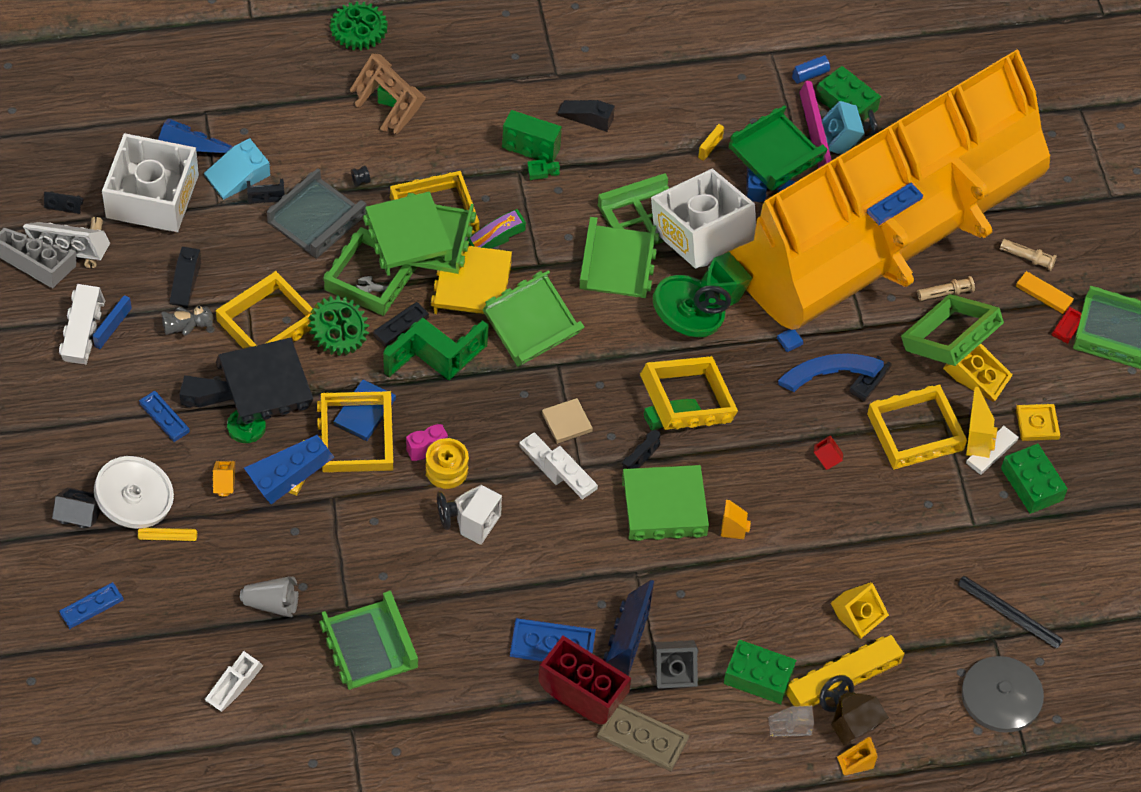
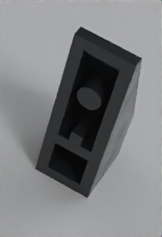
M564 100L557 116L608 132L614 119L615 106L599 100Z
M181 247L172 286L170 305L189 306L202 263L200 249Z
M184 375L179 394L181 405L189 408H201L233 400L227 381Z

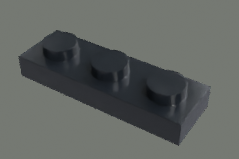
M415 302L374 330L373 336L386 348L396 341L402 333L405 334L413 323L418 322L422 318L428 319L429 313L418 302Z

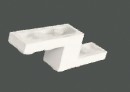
M535 432L519 442V447L555 485L564 480L582 500L597 490L598 485L561 446L552 451Z

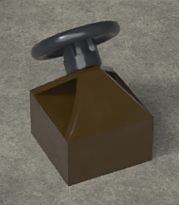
M846 675L832 677L821 689L819 696L820 705L825 711L835 712L831 726L843 746L877 728L889 719L877 697L854 693V683ZM842 681L837 688L828 690L834 683ZM825 697L834 699L836 706H829L826 703Z

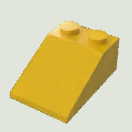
M979 344L956 366L946 363L943 368L957 382L974 391L975 387H979L982 395L992 402L996 401L1013 375L982 344Z
M979 387L974 389L966 455L989 458L990 451L995 449L997 427H994L995 419Z

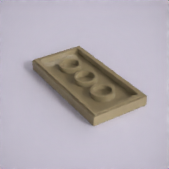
M622 704L618 706L607 723L601 726L597 734L598 738L671 772L689 739V735Z

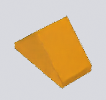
M870 737L837 756L844 775L874 769L878 757Z

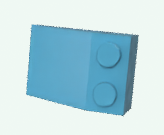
M249 138L231 148L204 173V176L224 200L246 189L247 181H250V184L253 185L269 177L270 164Z

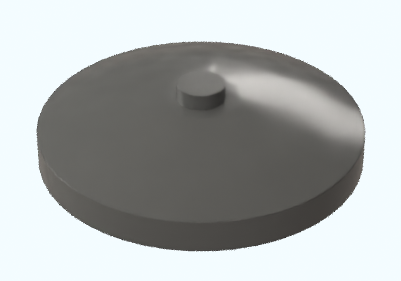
M994 656L977 662L967 672L962 685V700L969 715L983 727L997 732H1015L1028 727L1038 717L1043 705V687L1037 675L1027 665L1010 657Z

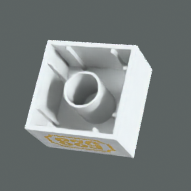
M124 133L102 190L106 218L178 232L199 175L196 148Z
M710 169L651 197L653 223L656 226L655 233H659V237L694 268L707 266L712 262L713 258L754 240L756 229L755 204L714 169Z

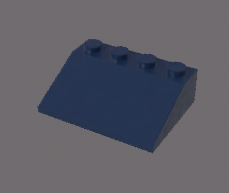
M653 580L646 582L629 593L627 600L622 601L619 611L622 615L621 618L617 617L614 625L616 633L615 635L611 634L608 644L611 648L609 652H605L603 658L605 662L628 676L650 612L654 588Z

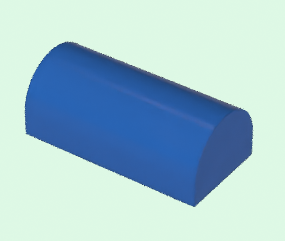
M821 56L795 66L792 78L798 84L829 72L830 64L827 57Z

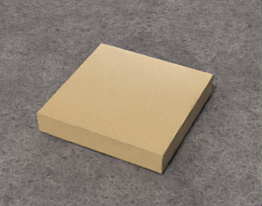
M578 398L542 410V415L557 444L592 432L593 428Z

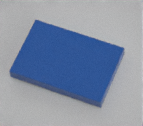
M362 379L354 392H383L386 390ZM391 393L392 405L393 402L396 400V395L393 393ZM383 405L344 406L333 421V425L368 441L384 417Z

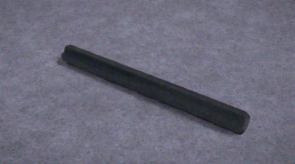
M966 576L961 577L958 585L1053 647L1059 648L1062 644L1063 638Z

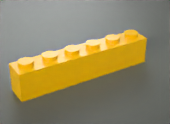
M892 635L880 637L869 646L864 645L852 654L847 653L836 662H828L823 668L817 671L812 670L801 679H793L788 684L786 695L797 712L800 713L820 703L821 689L832 677L846 675L856 686L901 664L904 652ZM842 681L834 683L828 690L837 688Z

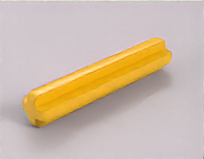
M139 528L138 539L197 540V530Z

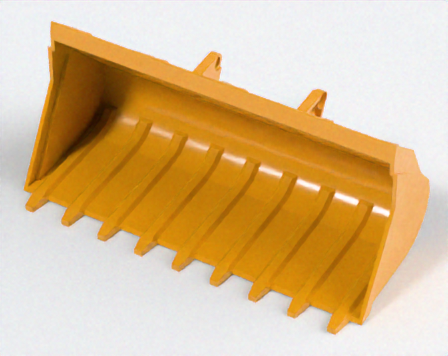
M1019 50L1013 51L764 201L761 216L757 218L754 240L728 252L753 277L746 291L781 326L791 330L801 328L882 276L904 287H908L914 282L913 272L906 261L957 229L980 238L989 236L992 233V227L983 213L1045 175L1050 165V153L1041 128L1036 90ZM909 183H912L923 194V198L881 225H878L867 214L868 208Z

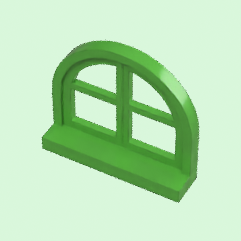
M664 173L599 194L598 207L608 226L624 229L625 227L643 222L648 232L651 233L653 224L650 219L653 218V213L647 215L640 201L669 189L668 177ZM634 204L640 217L619 224L612 210ZM658 237V244L664 242L663 239Z

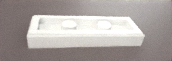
M1003 426L997 432L995 449L990 451V457L972 455L966 464L982 475L1018 441V436Z

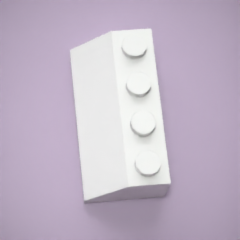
M43 222L28 223L23 226L30 239L37 238L43 240L45 244L61 246V249L69 251V249L76 251V257L101 260L110 244L105 232L98 229L93 230Z

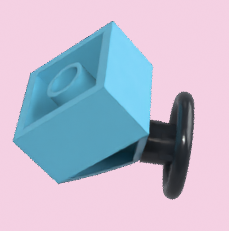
M839 101L821 119L829 151L844 154L864 136L877 134L879 130L873 110H868L869 122L861 123L857 106Z

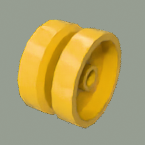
M451 438L439 439L433 442L426 452V476L429 481L436 487L450 489L461 485L466 480L469 464L466 447L458 440Z

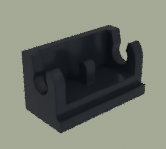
M280 179V184L251 186L250 181H247L248 204L279 202L282 196L285 195L284 179Z

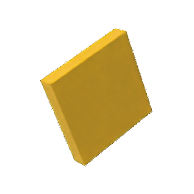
M1054 404L1016 406L1022 441L1060 439Z

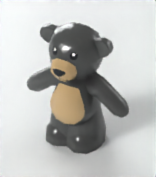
M196 306L193 313L182 307H177L174 314L161 311L165 335L182 332L186 336L194 329L195 325L198 327H210L213 325V313L207 306Z

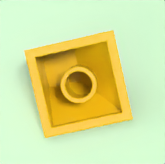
M871 582L844 591L831 602L838 619L858 638H863L889 616L874 584Z

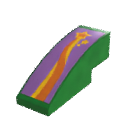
M515 209L493 220L474 233L471 238H468L469 245L492 249L509 242V237L525 231L526 221L519 210Z

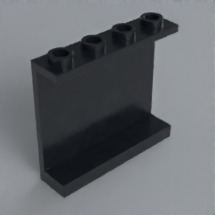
M292 338L222 353L217 357V368L223 369L239 414L236 420L237 424H250L261 418L262 420L272 418L273 415H287L294 410L304 411L310 407L313 401V396Z

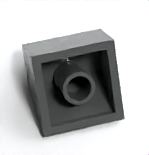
M695 641L654 642L657 688L698 686L697 646Z

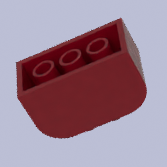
M563 635L540 664L538 678L540 685L552 697L590 721L601 725L607 723L627 696L632 679Z

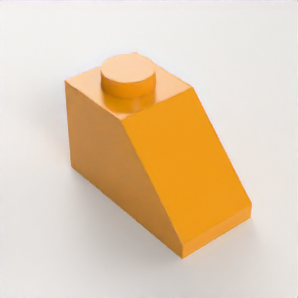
M216 461L213 468V493H218L219 496H229L230 493L234 492L235 461Z
M726 500L721 537L744 539L745 533L750 531L751 521L747 520L748 513L730 500Z

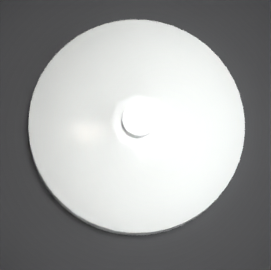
M124 456L109 461L98 473L94 484L95 499L101 511L112 521L129 528H147L159 523L168 514L173 503V487L166 473L153 462L140 457Z

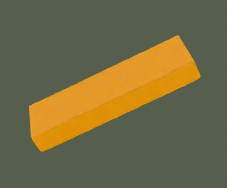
M1027 271L1016 284L1017 288L1062 314L1066 312L1074 298Z

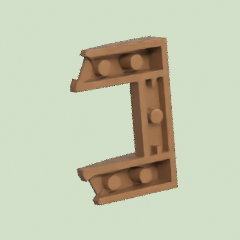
M371 54L351 87L350 92L357 91L359 99L355 102V105L361 107L380 84L397 100L380 129L387 131L388 127L393 128V133L398 134L414 116L426 97L416 87L409 86L390 68L392 65L381 54Z

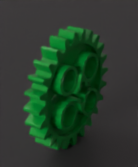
M356 1L355 5L349 2V7L342 5V10L337 8V13H333L330 24V31H332V36H335V41H339L340 45L345 43L346 48L352 46L353 50L356 47L362 50L364 46L369 49V45L375 47L376 42L381 43V38H385L388 28L386 15H383L382 10L378 11V6L372 8V3L365 6V2L359 5L358 1Z
M339 295L335 299L329 296L327 300L323 298L311 310L312 314L308 317L311 322H309L308 327L312 329L309 334H315L312 340H318L317 347L323 345L324 352L330 349L331 355L335 351H337L338 356L342 352L348 355L350 351L354 353L357 349H360L362 343L366 341L365 337L369 334L366 330L369 325L365 324L368 318L362 317L365 311H358L360 305L353 306L354 300L348 303L346 297L341 301ZM341 313H345L347 318L343 317ZM324 316L328 317L330 321L325 320ZM347 330H350L353 335H350ZM330 334H333L336 339L332 338Z

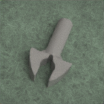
M372 276L358 279V283L366 284V287L357 285V288L368 293L372 291L384 293L388 287L374 284Z

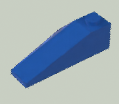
M169 118L163 124L158 138L160 141L195 147L198 152L227 153L233 148V146L216 138L209 140L205 133L190 131L191 127Z

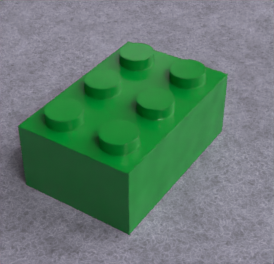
M843 66L822 80L817 86L816 98L830 110L839 101L856 105L861 123L868 118L869 109H872L873 113L879 109L881 96Z
M511 110L503 124L502 148L537 160L546 159V163H552L555 161L560 150L562 126Z
M1038 443L1005 456L1001 470L1030 514L1064 500L1068 488Z
M739 639L727 668L724 684L781 704L794 672L796 659Z

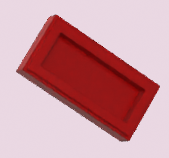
M1069 307L1053 330L1052 336L1068 344L1078 329L1082 313Z

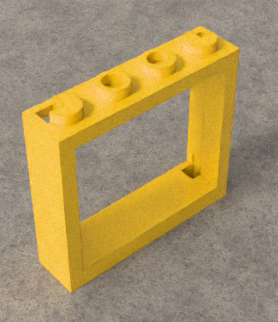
M461 171L390 186L391 200L407 197L408 193H414L415 195L429 191L433 193L457 187L464 209L469 210L470 205L473 204ZM477 214L475 223H471V226L473 227L472 234L476 233L479 230V219L477 217Z
M277 271L216 310L217 322L243 349L257 345L232 318L277 289L305 317L266 343L286 338H292L293 342L298 341L312 329L308 327L309 322H311L308 317L312 314L311 310L313 308Z
M713 356L646 363L640 373L665 430L726 424L732 422L738 412ZM705 374L721 408L674 413L659 379Z
M940 385L928 386L918 391L913 390L900 396L894 395L885 400H876L869 405L867 415L893 470L965 449L967 439ZM935 399L953 437L898 452L881 413Z
M391 391L321 393V401H317V411L321 412V418H318V430H322V436L319 437L327 448V406L383 405L385 460L329 461L322 466L323 472L392 471Z

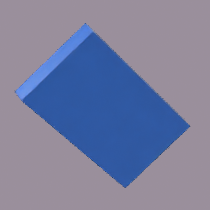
M516 618L510 657L543 661L562 635L593 653L596 629Z

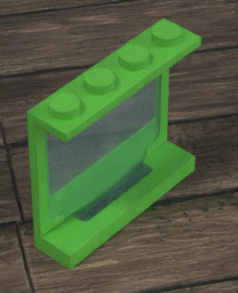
M1090 286L1085 297L1073 349L1141 369V301L1106 291L1099 287Z
M391 591L383 593V601L334 617L328 618L326 611L322 612V620L319 621L323 633H327L326 642L328 648L334 651V655H332L336 667H340L341 672H339L341 682L342 684L346 683L348 690L418 668L417 654Z

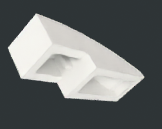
M243 651L234 665L227 668L205 700L222 712L249 685L263 665Z

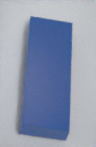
M909 183L868 208L867 214L878 225H881L923 198V194L912 183Z
M124 295L93 334L94 346L96 348H102L132 309L129 297Z
M156 391L139 400L144 410L173 442L190 432L188 426Z
M112 582L61 609L59 612L69 629L120 603L123 601V597Z

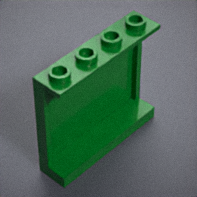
M785 105L779 109H774L767 116L760 117L757 122L748 124L740 132H734L730 137L731 141L728 146L770 191L823 161L828 150L823 144L816 147L784 115Z

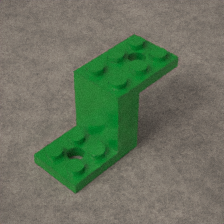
M422 318L418 322L413 323L405 334L402 333L395 343L385 348L383 352L384 374L390 378L416 355L447 380H450L487 347L488 324L482 320L478 325H474L465 337L462 336L455 343L426 319Z

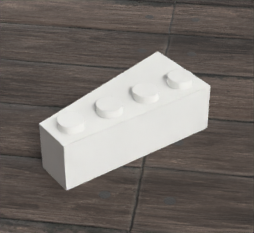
M77 284L76 290L72 292L71 299L73 304L72 308L68 309L67 318L69 322L64 327L63 336L65 339L64 343L60 344L59 354H61L65 362L87 365L92 348V339L90 338L93 337L97 330L95 321L101 318L100 306L104 307L105 299L100 287Z

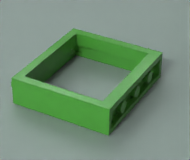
M360 227L358 232L352 235L348 246H344L341 256L334 260L331 270L325 273L323 277L324 290L339 295L342 298L346 297L348 301L354 300L353 303L384 316L417 269V266L403 265L381 298L338 280L337 277L361 243L374 247L375 242L370 239L368 230Z
M949 294L908 329L901 338L907 352L956 366L998 329L1004 321L999 307ZM954 312L979 318L949 346L924 339Z

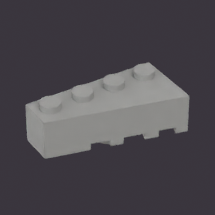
M3 228L0 231V258L52 289L76 267V251L69 249V251L61 249V246L55 244L51 246L43 243V240L37 238L30 239L25 234Z

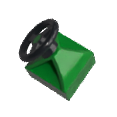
M730 252L713 258L700 281L702 288L695 293L694 304L702 312L708 314L721 313L728 309L729 306L739 302L753 277ZM705 293V300L700 302L699 297ZM710 304H711V305L717 304V305H720L721 307H718V308H708V307H706V306H708V305H710Z

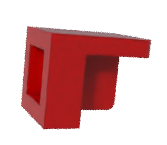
M831 435L814 445V453L825 469L828 470L843 461V452Z

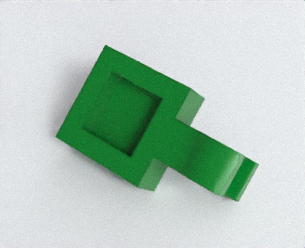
M546 159L528 161L530 180L548 178V174L552 176L560 175L559 162L546 164Z

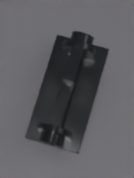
M44 191V208L81 213V205H83L84 198L80 195L72 196L53 193V191Z

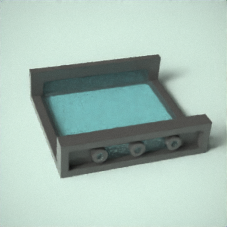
M317 168L313 173H309L301 183L296 184L292 191L283 195L278 203L268 209L267 219L270 225L317 259L363 219L367 204L362 200L357 204L350 201L321 179V170Z

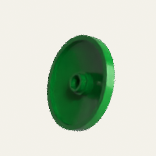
M685 275L669 276L663 279L654 291L653 305L659 317L669 327L684 335L692 337L710 336L719 330L725 319V311L718 314H708L695 306L694 295L702 288L700 280ZM705 293L699 297L700 302L705 300ZM710 304V305H708V306H706V307H708V308H718V307H721V306H720V305H717V304H715V305H711V304Z

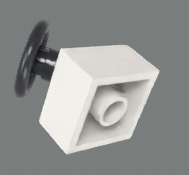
M482 485L467 491L456 498V500L449 502L446 501L443 492L439 491L436 495L438 512L443 528L449 530L451 527L450 517L457 516L460 534L482 545L501 517L502 495Z

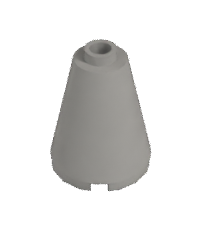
M284 577L245 585L244 589H241L240 600L249 607L285 617H292L291 613L296 612L298 604V591H294V585H297V581L294 577Z

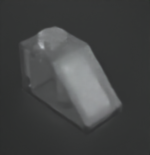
M791 706L769 716L770 737L810 736L812 734L814 726L812 706Z

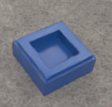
M789 329L777 335V340L787 352L803 345V340L795 329Z

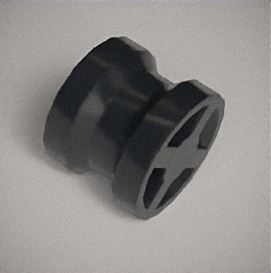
M365 165L361 166L360 169H351L352 180L356 187L360 186L361 183L368 184L371 182L369 171Z

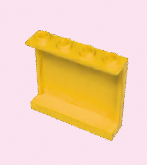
M469 246L468 251L463 254L465 256L464 267H460L459 274L437 270L439 280H435L434 291H436V295H432L431 306H434V314H437L438 308L484 314L485 302L494 296L496 298L502 296L501 293L507 290L512 251Z

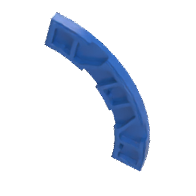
M833 354L817 357L799 364L788 371L778 380V385L795 392L800 386L811 380L812 377L821 373L823 375L836 373L838 370H850L851 372L874 378L884 366V361L858 354Z

